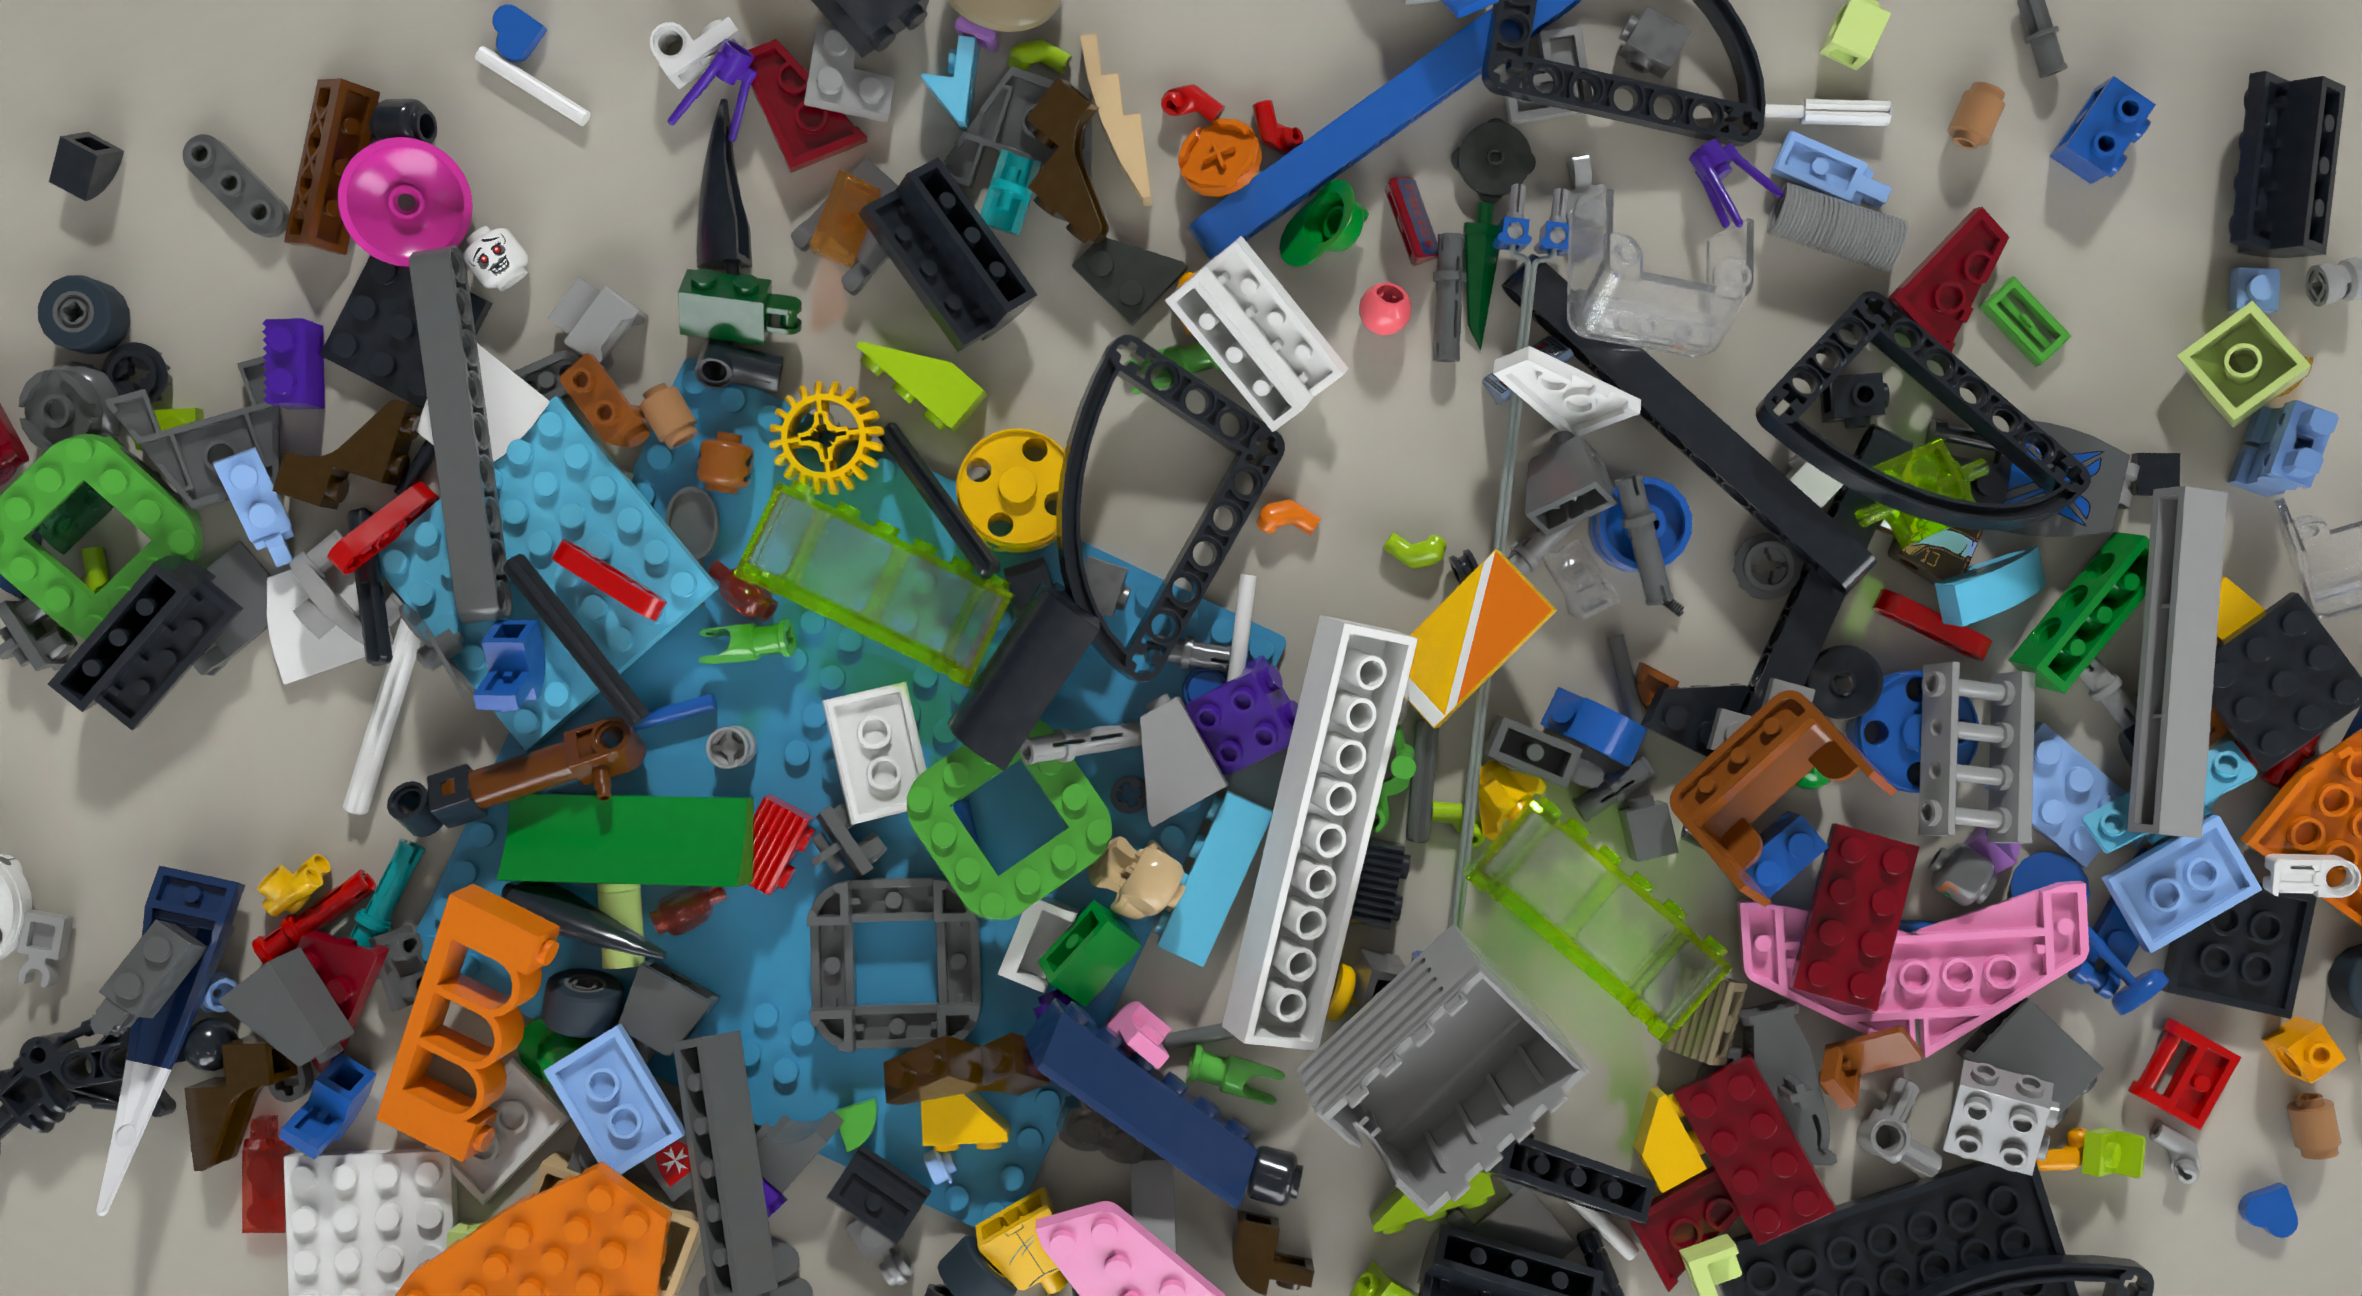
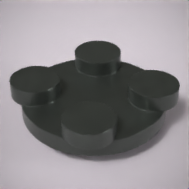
M1494 118L1487 123L1475 127L1467 134L1461 146L1453 152L1451 163L1454 169L1460 172L1465 183L1479 194L1482 201L1496 203L1503 195L1511 193V186L1513 184H1519V187L1524 182L1527 175L1534 170L1536 159L1531 153L1527 139L1517 128L1507 124L1502 119Z

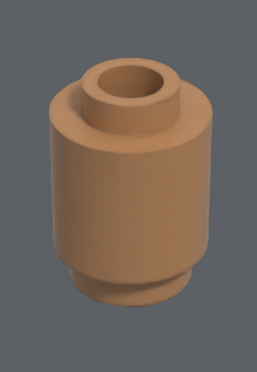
M1974 82L1969 90L1964 91L1947 129L1948 133L1953 136L1952 141L1966 149H1976L1977 146L1987 145L2005 107L2003 102L2005 92L2001 88L1986 82Z
M661 383L643 393L645 400L639 407L659 442H665L668 449L679 447L698 435L699 432L695 427L697 420L677 386L667 388L665 383Z
M2303 1093L2295 1096V1101L2287 1105L2294 1144L2296 1148L2300 1149L2301 1156L2312 1160L2336 1157L2339 1154L2338 1146L2342 1142L2334 1103L2331 1100L2323 1099V1095L2319 1093Z

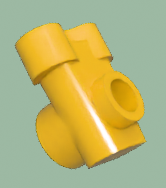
M314 854L302 863V866L293 874L282 864L277 866L256 888L266 897L262 906L270 915L275 917L285 910L291 914L296 913L310 899V894L323 885L322 877L330 872V863L321 854Z

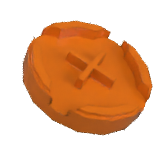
M1220 118L1214 120L1211 126H1207L1203 130L1201 126L1198 127L1182 143L1178 155L1181 175L1190 189L1203 196L1221 197L1235 193L1249 184L1259 171L1262 161L1261 145L1254 131L1249 125L1237 119Z

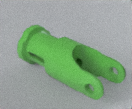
M1199 342L1183 347L1175 344L1157 350L1191 374L1215 368L1217 371L1221 370ZM1147 358L1146 361L1142 363H1138L1134 359H1130L1126 361L1124 364L1131 361L1139 366H1143L1150 363V359ZM1162 369V372L1151 382L1156 389L1170 386L1171 377L1165 369ZM1135 387L1131 389L1133 394L1143 393Z
M782 619L779 624L757 626L756 623H746L699 631V635L704 637H731L728 648L722 653L700 657L698 661L703 664L759 660L763 655L781 653L784 657H792L796 651V635L793 624L789 619Z
M1195 1045L1189 1060L1185 1080L1190 1083L1194 1080L1219 1086L1221 1092L1274 1105L1277 1101L1274 1096L1249 1087L1246 1081L1255 1076H1266L1283 1080L1285 1074L1279 1069L1231 1054L1226 1058L1205 1052L1202 1046Z

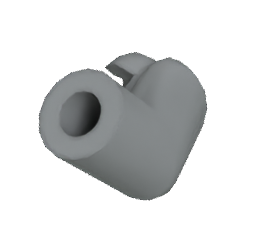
M2161 1121L2154 1124L2150 1130L2149 1138L2168 1150L2171 1170L2176 1179L2184 1184L2197 1181L2201 1166L2196 1143Z

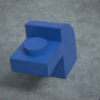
M496 620L481 642L489 672L474 692V702L476 709L496 710L498 712L519 710L524 700H538L544 683L545 650L538 620Z
M1561 687L1557 688L1540 722L1542 726L1581 743L1589 749L1627 767H1630L1648 730L1602 704L1586 697L1583 698Z
M340 1053L315 1079L308 1101L281 1128L278 1138L315 1160L334 1139L338 1141L354 1122L369 1097L377 1074Z

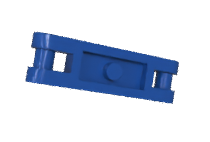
M2140 849L2133 857V859L2147 852L2149 849ZM2111 896L2092 929L2127 968L2140 944ZM2089 942V953L2086 960L2070 970L2068 977L2079 984L2087 983L2091 985L2096 994L2105 999H2110L2119 989L2120 977L2107 962L2101 972L2095 969V962L2098 957L2102 960L2104 958Z

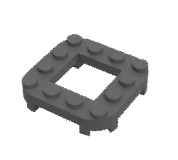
M946 877L846 879L831 885L817 897L807 916V926H810L812 1009L809 1011L812 1026L817 1028L825 1040L836 1046L837 1050L854 1052L855 1049L919 1047L944 1035L963 1040L971 1033L980 1018L983 1005L980 917L972 914L965 908ZM934 920L937 930L939 1002L857 1004L855 922Z

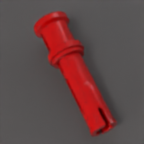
M358 870L348 880L334 888L299 915H287L281 920V926L266 937L258 936L254 939L252 947L255 954L265 965L267 962L295 950L303 935L312 931L319 932L353 908L361 900L373 894L377 887L376 883L368 873L365 874L364 870Z

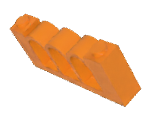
M475 884L449 894L376 1117L377 1120L461 1162H465L479 1151L484 1152L489 1147L495 1136V1129L492 1127L498 1112L489 1106L498 1101L506 1089L507 1075L501 1058L515 1050L523 1039L525 1025L522 1013L518 1007L533 998L539 990L542 980L541 967L549 965L558 952L559 943L556 940L560 926ZM468 948L497 961L505 967L512 981L511 996L496 991L460 973ZM451 1001L479 1014L488 1021L494 1034L493 1047L486 1046L443 1025ZM433 1053L461 1066L469 1072L475 1081L477 1089L476 1099L468 1097L426 1076Z

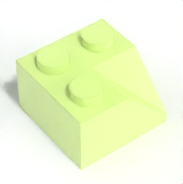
M2253 300L2177 355V358L2203 395L2232 428L2308 375L2311 367L2310 363Z

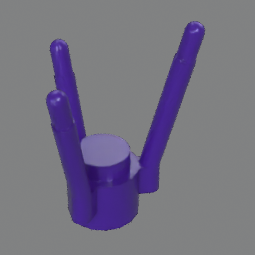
M725 39L709 67L667 120L668 124L674 125L694 100L699 98L702 92L709 86L715 76L730 85H734L737 80H741L728 135L730 142L736 141L750 85L758 73L750 67L755 57L741 45Z
M1713 139L1699 147L1689 157V161L1696 169L1695 174L1703 184L1723 228L1730 226L1725 210L1737 228L1743 226V220L1721 182L1722 179L1732 172L1733 169L1730 166L1732 161L1777 198L1784 196L1783 190L1743 158L1732 143L1723 147L1718 139Z

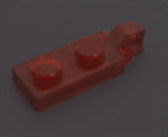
M260 1115L252 1119L250 1138L244 1139L242 1149V1233L286 1232L284 1156L291 1153V1146H286V1142L278 1138V1115Z

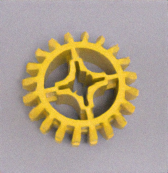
M816 381L814 395L811 394L806 386H800L799 394L802 400L798 402L792 396L787 395L785 401L792 407L787 413L779 408L775 410V415L783 419L784 422L782 426L777 424L770 425L769 430L781 435V439L769 442V447L773 450H783L784 452L775 457L774 463L777 466H784L790 463L785 469L783 476L791 480L800 474L796 486L805 490L812 481V491L816 495L822 494L825 483H827L830 494L838 495L840 490L839 481H842L847 490H854L855 483L851 476L855 474L862 481H867L869 476L861 468L865 463L873 468H877L879 465L877 460L869 457L870 452L884 451L882 444L872 442V437L884 435V429L880 426L870 427L871 423L880 418L879 413L876 410L863 413L869 407L870 400L864 396L854 403L857 390L851 386L841 396V384L837 381L832 382L828 393L824 383ZM829 405H837L848 409L854 416L858 427H837L834 416L830 414ZM816 408L812 427L808 431L798 433V436H795L801 420L806 414ZM828 429L835 435H840L836 436L834 442L830 441L832 445L828 448L815 441L818 440L820 434L824 436L822 431ZM859 441L852 459L838 469L837 464H840L841 450L846 445ZM796 449L817 450L820 462L824 463L825 472L812 471L806 467L799 458Z

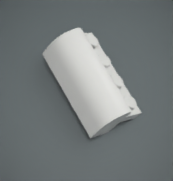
M1242 236L1211 259L1165 300L1272 432L1304 410L1314 396L1343 376L1349 369Z

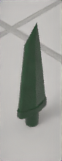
M1488 202L1477 203L1476 223L1465 222L1463 226L1467 273V324L1480 351L1500 250L1492 246V242L1497 237L1498 225L1492 224L1494 204Z

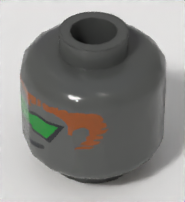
M1957 843L1949 850L1941 847L1933 856L1928 866L1929 869L1934 871L1931 879L1932 887L1962 906H1968L1973 902L1981 904L1989 896L1998 880V876L1994 874L1993 861L1964 843Z

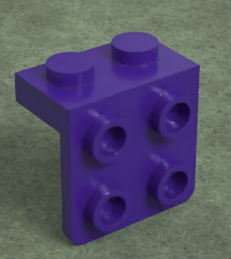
M1264 655L1250 661L1239 677L1189 701L1185 709L1221 772L1225 775H1230L1289 746L1298 704L1294 700H1290L1283 689L1282 677L1277 668L1269 665Z

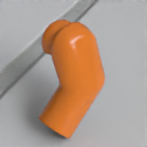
M1288 499L1265 505L1260 510L1257 526L1262 532L1273 534L1278 527L1293 524L1311 536L1321 518L1297 502Z

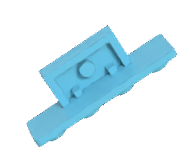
M2227 741L2208 751L2204 818L2211 814L2213 815L2211 810L2219 796L2250 781L2257 774V770L2233 741ZM2130 792L2086 814L2082 819V824L2102 851L2107 854L2130 842L2136 850L2148 843L2155 847L2173 836L2127 831Z

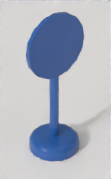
M2040 852L2021 861L2013 871L2009 885L2012 898L2057 882L2081 881L2086 883L2088 903L2090 897L2089 880L2082 867L2069 856L2056 852ZM2088 925L2089 942L2126 984L2112 998V1005L2120 1015H2125L2138 1008L2168 984L2170 980L2159 969L2148 970L2134 978Z

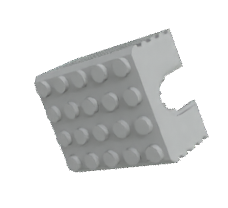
M1454 924L1439 935L1431 945L1408 964L1403 971L1378 992L1349 1021L1344 1023L1333 1036L1296 1069L1301 1076L1302 1084L1306 1087L1307 1095L1310 1096L1309 1100L1312 1106L1315 1107V1113L1351 1146L1355 1144L1361 1149L1362 1143L1355 1130L1356 1128L1380 1155L1394 1185L1429 1217L1449 1199L1456 1202L1471 1188L1469 1181L1482 1169L1489 1172L1503 1159L1501 1152L1515 1139L1519 1143L1536 1129L1533 1123L1547 1110L1553 1113L1568 1099L1566 1093L1590 1072L1554 1021Z

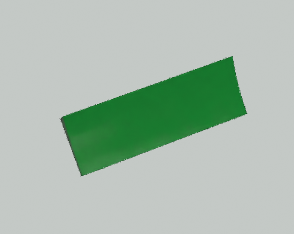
M532 793L509 801L506 840L496 880L739 887L753 883L754 797L611 794L609 800L601 801L597 798V794Z

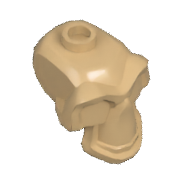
M1121 836L1109 841L1102 856L1092 866L1088 867V875L1092 885L1117 893L1116 900L1111 904L1110 910L1130 919H1141L1147 915H1156L1167 905L1174 908L1186 889V886L1181 884L1184 876L1182 865L1170 857L1153 839L1146 844L1144 849L1136 851L1125 838Z

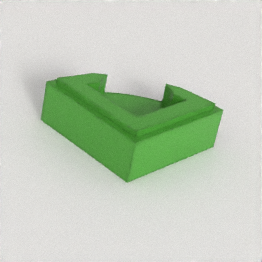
M877 1097L842 1107L835 1111L844 1120L839 1129L847 1152L862 1145L873 1131L878 1116Z

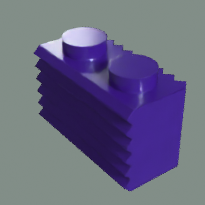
M302 318L266 319L262 323L266 327L262 331L266 335L263 341L267 344L263 348L266 352L263 358L267 361L263 365L267 369L263 374L267 378L263 382L267 386L264 390L267 396L263 400L267 404L289 410L324 409V357L319 355L324 347L323 325Z

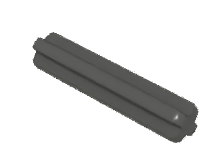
M1418 719L1415 726L1414 761L1416 772L1411 777L1406 830L1407 840L1415 843H1427L1430 839L1439 728L1434 729L1425 719Z

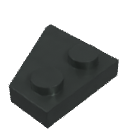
M1107 237L1101 243L1094 242L1072 265V268L1131 326L1188 270V266L1183 261Z

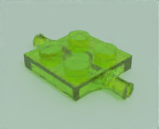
M1942 438L1873 466L1898 480L1921 489L1975 502L1971 494L1970 481L1986 476L1989 473L1988 465L1975 470L1987 463L1982 458L1961 466L1950 455ZM1879 502L1856 512L1857 520L1868 516L1859 522L1862 527H1867L1872 523L1885 519L1902 549L1953 527L1908 515Z

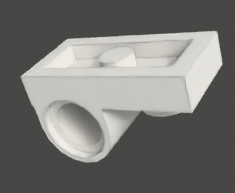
M727 17L723 21L715 20L706 25L701 31V36L695 40L692 39L681 25L674 22L662 23L652 31L650 48L665 74L680 89L705 72L725 39H729L741 46L746 44L747 41L730 17ZM676 40L683 41L682 49L678 54L673 56L666 55V50L672 42Z

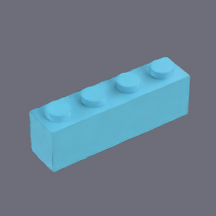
M1226 790L1223 798L1215 795L1206 815V818L1212 821L1206 836L1198 833L1188 855L1195 860L1189 873H1184L1181 884L1185 885L1186 889L1171 912L1163 909L1153 931L1160 935L1157 942L1158 947L1204 967L1272 818L1273 811L1229 790Z

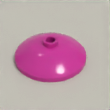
M405 137L388 138L365 147L346 166L338 189L340 216L352 239L368 254L389 264L409 267V259L412 252L452 245L458 246L464 239L471 223L473 210L472 195L464 173L456 162L441 149L418 139ZM407 193L414 197L415 206L412 209L404 210L399 206L398 198L401 194Z

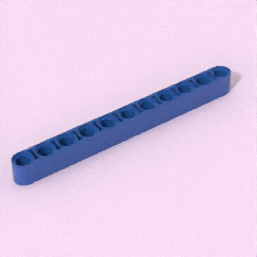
M1537 0L1531 38L1568 13L1582 0ZM1493 7L1255 176L1249 184L1230 194L1193 221L1188 230L1210 260L1213 259L1240 236L1245 241H1248L1328 182L1335 179L1481 75ZM1505 20L1501 23L1500 33L1502 37L1509 42L1518 41L1520 38L1519 26L1511 20Z

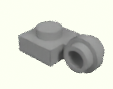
M853 1219L846 1225V1230L867 1263L882 1254L884 1262L879 1264V1268L890 1286L895 1284L901 1286L909 1281V1275L914 1273V1267L904 1251L896 1253L893 1249L894 1244L857 1219ZM905 1235L902 1236V1238L900 1239V1241H899L898 1243H900L901 1241H903Z

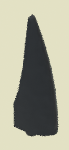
M724 98L719 103L703 167L698 210L696 262L697 268L724 269V274L741 275V268L752 267L751 232L741 198L733 143L728 140L731 125L728 101Z
M523 881L518 885L507 883L502 889V898L560 926L558 934L560 936L605 949L665 960L667 952L565 888L551 882Z

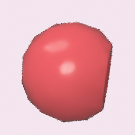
M1393 283L1376 284L1367 289L1360 299V318L1370 332L1384 336L1399 332L1404 329L1411 318L1412 303L1409 296L1402 287Z

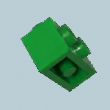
M1093 900L1038 960V963L1051 985L1086 1007L1096 995L1104 990L1113 976L1132 960L1142 945L1127 922L1096 900Z

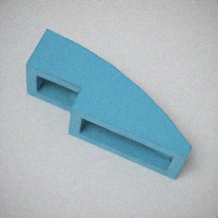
M2035 545L1969 566L1965 573L1935 582L1942 622L1961 627L2003 612L2027 600L2046 587L2039 546Z

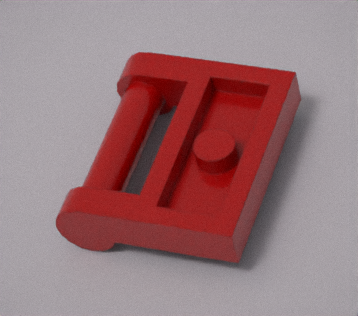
M2167 1018L2162 1027L2166 1032L2138 1082L2133 1080L2127 1091L2201 1131L2238 1065L2241 1056L2187 1026ZM2183 1040L2191 1045L2163 1095L2154 1090Z

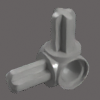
M1898 1077L1895 1079L1881 1110L1874 1108L1870 1117L1863 1120L1858 1126L1857 1140L1861 1148L1868 1153L1878 1155L1892 1164L1901 1161L1928 1177H1934L1942 1167L1943 1157L1939 1153L1911 1138V1131L1908 1130L1909 1126L1904 1123L1919 1093V1087L1910 1080ZM1881 1126H1885L1889 1132V1140L1881 1148L1878 1146L1875 1136L1877 1130Z

